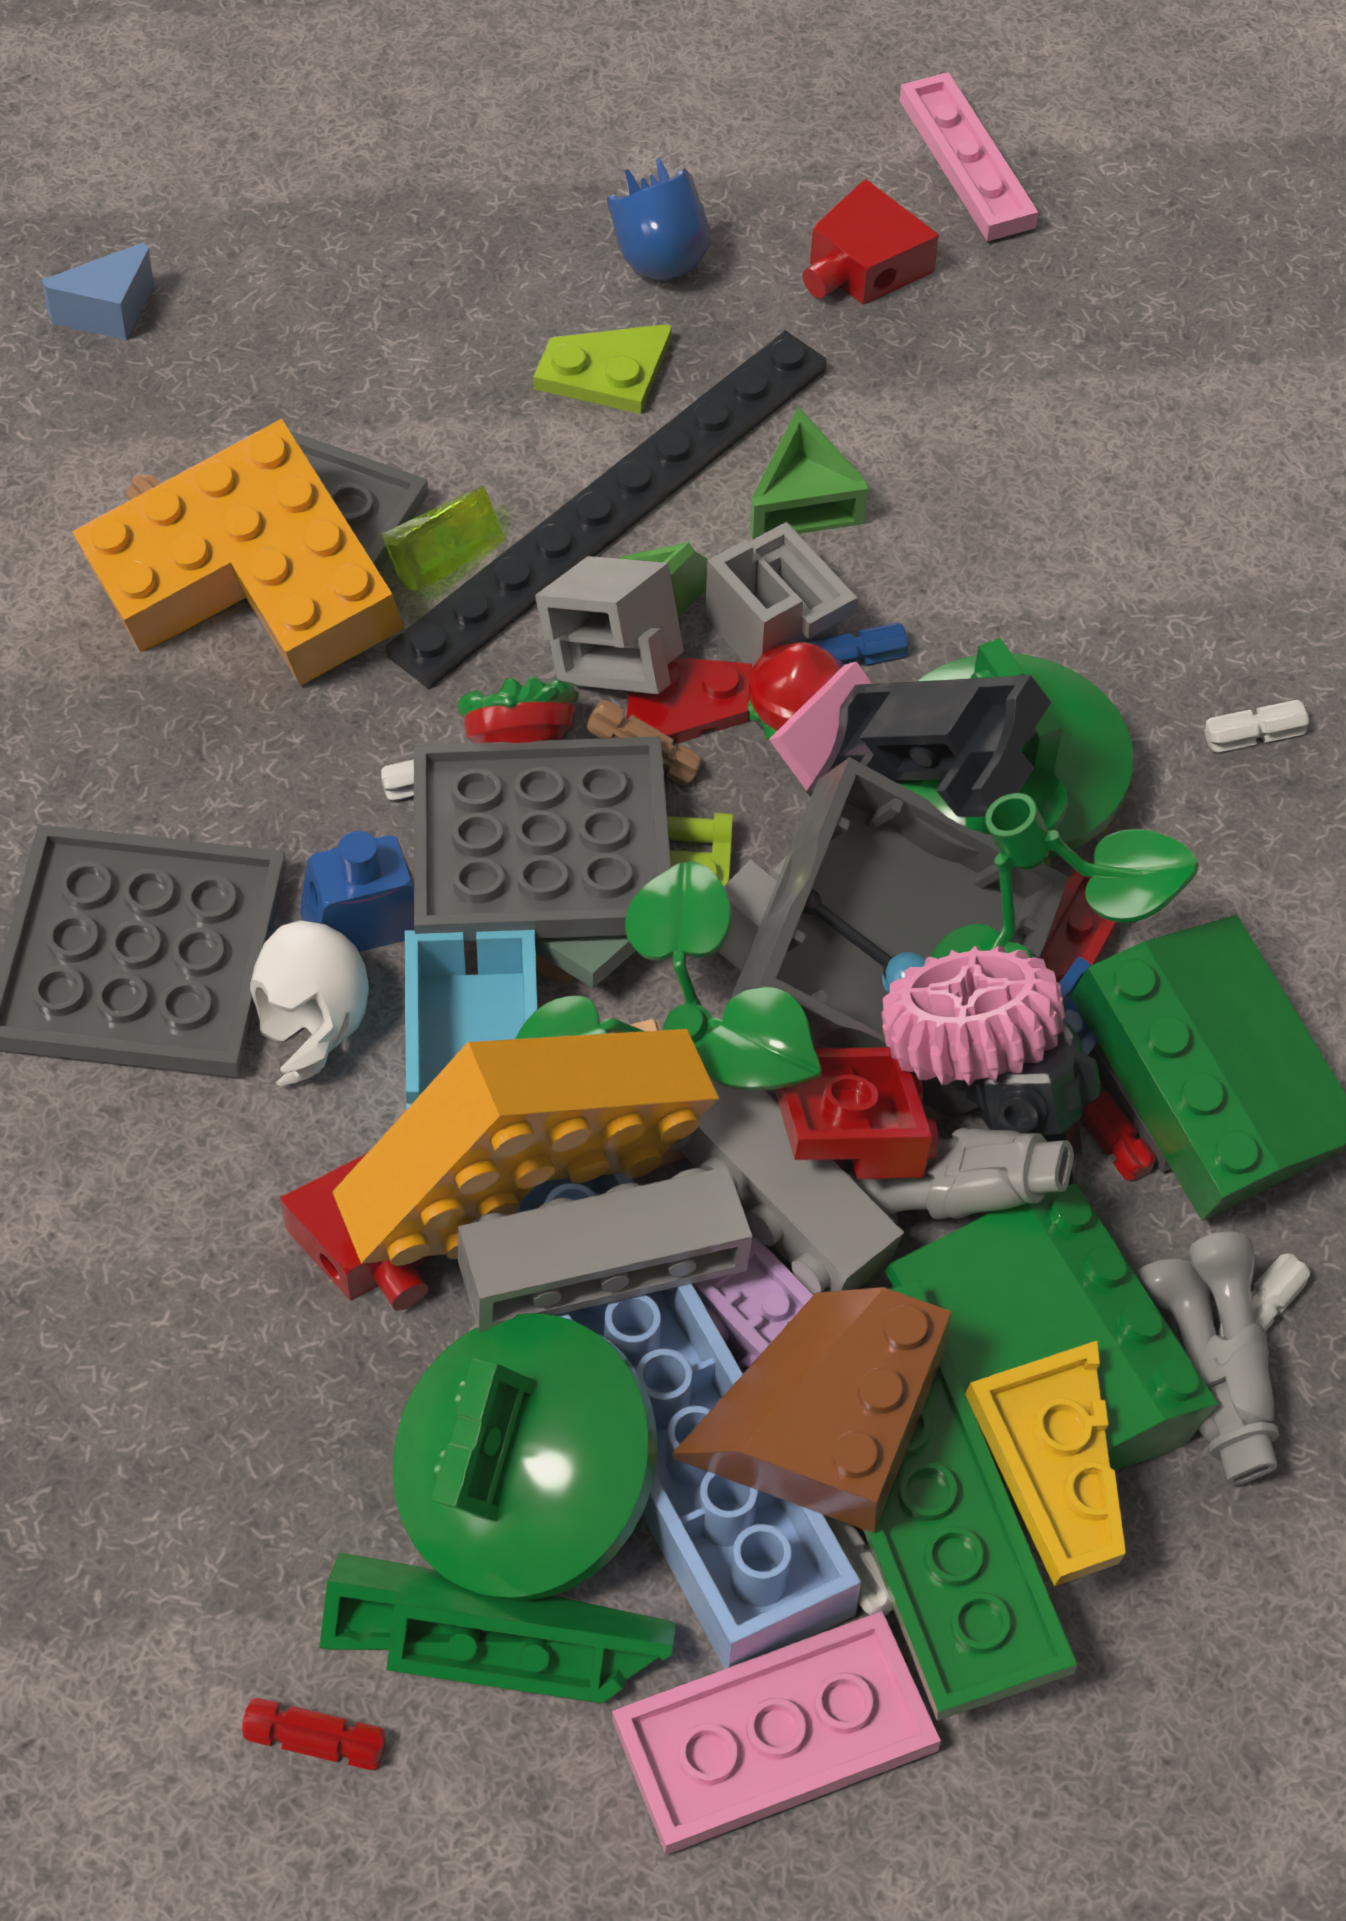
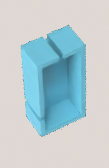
M415 930L405 931L406 1110L467 1042L515 1039L526 1020L537 1010L535 930L476 932L478 975H466L463 932L415 934Z

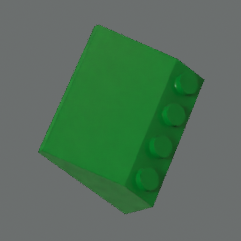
M1238 915L1143 941L1087 968L1070 996L1201 1221L1346 1150V1093Z
M1077 1183L1068 1185L1065 1191L1046 1193L1039 1203L1030 1204L1026 1202L1017 1207L993 1211L890 1263L884 1271L893 1287L919 1279L928 1303L952 1311L947 1349L965 1392L971 1382L1097 1341L1100 1359L1097 1374L1100 1397L1106 1403L1108 1427L1105 1430L1110 1468L1113 1470L1168 1454L1185 1446L1218 1405V1402Z

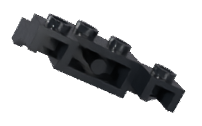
M1031 675L855 685L840 706L838 731L832 751L806 792L811 797L818 779L850 757L892 781L943 779L936 791L957 817H985L987 810L997 799L1007 794L1019 793L1033 771L1034 767L1021 752V749L1034 736L1036 726L1050 706L1051 701Z

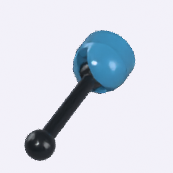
M811 889L802 913L806 915L815 914L883 966L882 981L884 989L888 994L890 993V983L904 978V971L906 969L925 966L926 958L914 952H903L891 957L824 906L820 894Z

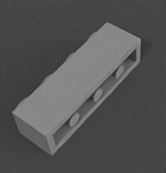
M710 1077L719 1100L698 1119V1128L690 1135L677 1140L670 1149L674 1151L680 1150L696 1168L706 1171L728 1166L753 1236L762 1244L772 1246L792 1266L794 1276L812 1294L858 1289L890 1264L904 1232L832 1159L794 1160L780 1107L764 1090L734 1089L723 1086Z
M728 1166L709 1171L694 1168L685 1170L669 1180L642 1186L636 1183H626L613 1187L601 1195L578 1200L558 1198L544 1203L538 1209L511 1215L490 1213L478 1217L470 1224L458 1226V1263L478 1332H483L514 1318L517 1314L543 1313L557 1315L745 1272L748 1267L753 1236Z

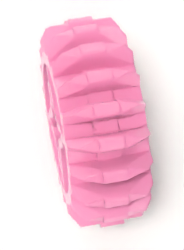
M974 946L971 951L957 953L951 949L949 956L940 959L928 957L925 959V966L910 967L904 971V978L890 983V993L882 998L884 1009L881 1014L883 1020L882 1028L886 1046L890 1047L892 1058L898 1059L902 1071L915 1072L918 1080H929L938 1077L941 1085H948L954 1080H965L968 1086H970L976 1079L990 1078L995 1082L999 1074L1005 1072L1022 1073L1024 1063L1043 1061L1044 1051L1055 1048L1057 1046V1035L1064 1031L1063 1019L1065 1018L1063 999L1061 987L1056 982L1054 971L1046 968L1044 959L1029 958L1025 950L1006 953L1003 946H997L990 951H980L977 946Z

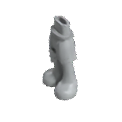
M960 1128L952 1134L954 1137L952 1139L938 1138L937 1155L935 1159L927 1160L925 1168L929 1169L927 1173L930 1176H924L923 1178L857 1179L855 1172L847 1173L883 1212L899 1226V1212L928 1209L930 1216L937 1220L950 1217L960 1219L978 1212L1017 1207L1026 1202L1030 1204L1039 1203L1046 1193L1061 1192L1067 1189L1074 1153L1069 1141L1047 1142L1042 1134L1039 1133L1022 1134L1012 1130Z
M1219 1232L1204 1236L1191 1244L1189 1249L1191 1262L1181 1259L1158 1260L1143 1266L1135 1275L1156 1308L1169 1311L1174 1315L1180 1330L1185 1353L1218 1402V1405L1198 1430L1210 1442L1208 1444L1210 1455L1213 1458L1222 1460L1227 1483L1239 1485L1270 1473L1278 1467L1272 1442L1279 1438L1278 1426L1272 1424L1274 1422L1275 1410L1268 1370L1269 1350L1266 1345L1267 1335L1262 1326L1254 1323L1251 1295V1282L1255 1267L1253 1244L1246 1234L1240 1232ZM1210 1290L1218 1307L1224 1337L1215 1333L1210 1303Z

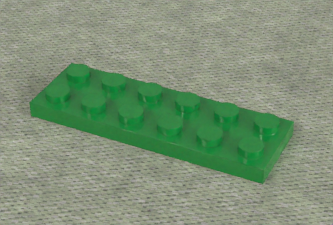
M919 1279L890 1289L928 1303ZM946 1348L875 1533L863 1529L937 1721L1073 1675L1077 1668V1662L979 1424L966 1398L965 1390L951 1356Z

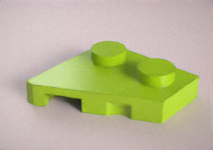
M662 324L550 337L533 376L534 389L641 414L671 342L672 326Z

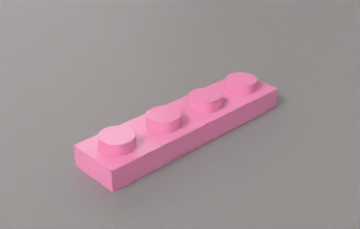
M947 72L902 84L899 98L901 105L986 241L1036 228L1038 219L1036 207L950 73Z

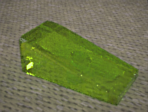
M479 486L381 534L400 582L406 589L419 591L439 581L505 540L485 486Z

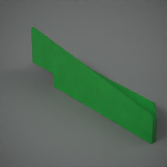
M339 1553L327 1580L319 1648L329 1650L389 1649L386 1671L603 1703L621 1691L628 1678L660 1657L664 1661L672 1655L676 1624L665 1619L553 1595L523 1601L499 1599L464 1589L447 1580L433 1569Z

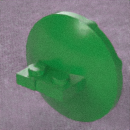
M1001 638L979 645L977 655L951 661L919 679L918 681L1031 675L1049 698L1051 704L1038 722L1034 736L1022 747L1021 752L1034 769L1040 767L1053 773L1065 786L1068 794V807L1063 820L1055 830L1058 831L1062 841L1071 850H1074L1095 838L1115 818L1127 796L1133 770L1132 742L1125 721L1118 709L1088 679L1058 663L1030 655L1011 653ZM943 779L894 780V782L929 800L943 814L966 827V817H957L936 791ZM1049 850L1047 858L1058 856L1054 850Z
M543 1313L517 1314L514 1318L486 1331L478 1332L476 1327L462 1335L449 1345L423 1373L407 1401L397 1430L393 1453L394 1493L401 1520L413 1545L433 1569L447 1580L472 1592L499 1599L517 1601L540 1599L571 1589L587 1580L607 1564L625 1544L646 1507L653 1485L657 1461V1429L650 1397L635 1367L622 1351L598 1332L570 1319Z

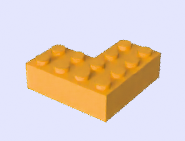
M282 419L72 531L91 570L140 652L175 637L246 598L299 686L404 629L392 592Z
M687 1029L467 1042L335 1188L333 1195L361 1264L390 1260L393 1265L401 1266L415 1262L424 1256L446 1254L449 1259H458V1226L470 1224L478 1217L490 1213H503L505 1215L517 1213L520 1209L519 1203L535 1186L547 1180L570 1178L573 1183H584L601 1175L624 1173L627 1178H636L655 1170L662 1163L661 1156L677 1140L690 1135L698 1128V1119L719 1100V1097Z

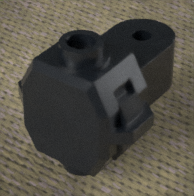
M1063 1022L1064 1031L1057 1035V1046L1049 1051H1044L1043 1061L1024 1063L1022 1073L1005 1072L999 1074L995 1082L990 1078L976 1079L970 1086H968L965 1080L964 1084L967 1098L980 1106L982 1119L989 1130H1012L1022 1134L1039 1133L1042 1134L1047 1142L1069 1141L1074 1153L1068 1185L1073 1184L1082 1153L1078 1120L1082 1116L1084 1107L1099 1097L1101 1086L1097 1061L1083 1053L1080 1038L1070 1024Z

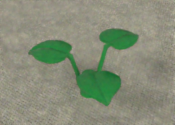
M1037 767L1033 769L1019 793L1007 794L991 804L985 817H966V827L984 834H990L1000 852L994 859L1000 877L1003 927L1000 934L994 928L985 924L967 925L955 929L946 935L938 943L930 957L940 959L949 956L951 949L957 953L971 951L974 946H977L980 951H990L997 946H1003L1006 953L1025 950L1029 958H1032L1031 953L1026 947L1010 942L1016 933L1012 869L1017 867L1027 870L1041 865L1046 860L1049 850H1054L1079 874L1091 877L1086 886L1085 896L1092 910L1104 919L1122 923L1146 919L1166 907L1193 880L1197 874L1199 863L1192 851L1181 842L1164 834L1144 829H1128L1107 835L1096 846L1094 854L1095 864L1082 860L1062 841L1058 831L1055 830L1063 820L1068 807V794L1065 786L1053 773Z
M694 861L678 863L646 884L629 905L625 918V931L628 941L642 957L658 961L673 956V967L685 1001L684 1004L676 1006L669 1012L664 1022L663 1030L687 1029L708 1075L714 1081L726 1087L742 1090H770L795 1086L820 1078L822 1076V1068L815 1051L808 1019L801 1005L787 992L772 987H760L741 992L728 1002L722 1019L712 1017L710 1012L701 1006L686 966V955L705 957L716 953L727 939L732 923V909L728 894L712 870ZM566 996L546 1003L536 1010L523 1024L515 1039L642 1032L643 1030L614 1018L600 1022L598 1010L589 998Z

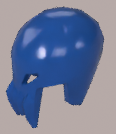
M658 157L656 162L659 181H657L654 175H650L651 187L642 178L640 188L630 170L626 169L625 175L629 196L617 197L614 194L607 197V206L611 214L619 248L628 265L639 275L655 281H668L691 272L699 265L709 247L710 226L692 175L684 168L678 170L677 174L670 179L661 158Z

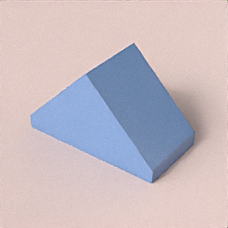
M144 242L41 280L48 317L53 324L123 340L128 339L154 287L149 249Z

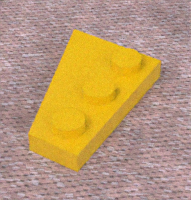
M1097 1341L971 1382L965 1392L966 1398L1054 1587L1117 1565L1126 1554L1115 1470L1110 1468L1105 1430L1108 1427V1417L1105 1400H1101L1097 1374L1100 1359Z

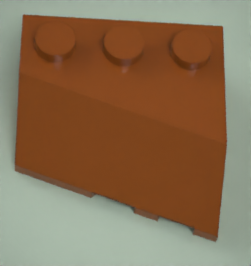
M885 1287L815 1293L673 1451L672 1459L875 1533L948 1346L952 1311Z

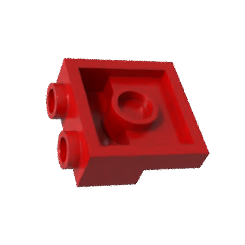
M890 1047L815 1048L822 1068V1076L806 1083L775 1089L794 1160L851 1159L857 1179L923 1178L927 1160H933L937 1155V1126L934 1119L926 1118L922 1106V1081L918 1080L916 1074L901 1070L898 1059H894L891 1056Z

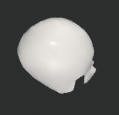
M299 920L280 926L264 943L254 966L250 991L257 1009L261 1035L277 1042H284L302 1028H307L312 1034L280 1068V1071L285 1074L276 1082L277 1085L284 1086L297 1083L319 1073L325 1066L328 1053L358 1029L366 1012L369 984L365 964L356 946L342 933L326 924Z

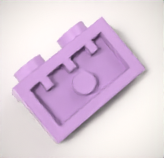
M756 1237L752 1239L747 1271L694 1284L695 1291L728 1349L740 1361L738 1366L742 1373L750 1367L784 1329L787 1322L791 1321L813 1296Z

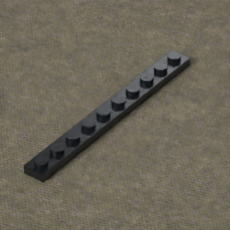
M784 330L386 645L387 657L427 689H431L537 603L535 597L537 593L587 556L595 557L826 371L827 358Z

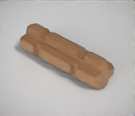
M602 700L597 704L588 719L587 729L589 732L599 738L661 736L663 769L666 771L664 776L680 786L688 785L694 778L701 764V758L697 753L682 744L676 748L672 744V738L633 715L627 719L622 715L624 710L608 700Z

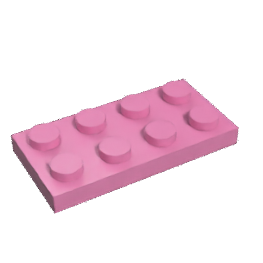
M882 1611L612 1711V1722L665 1855L935 1753L939 1750L941 1742Z

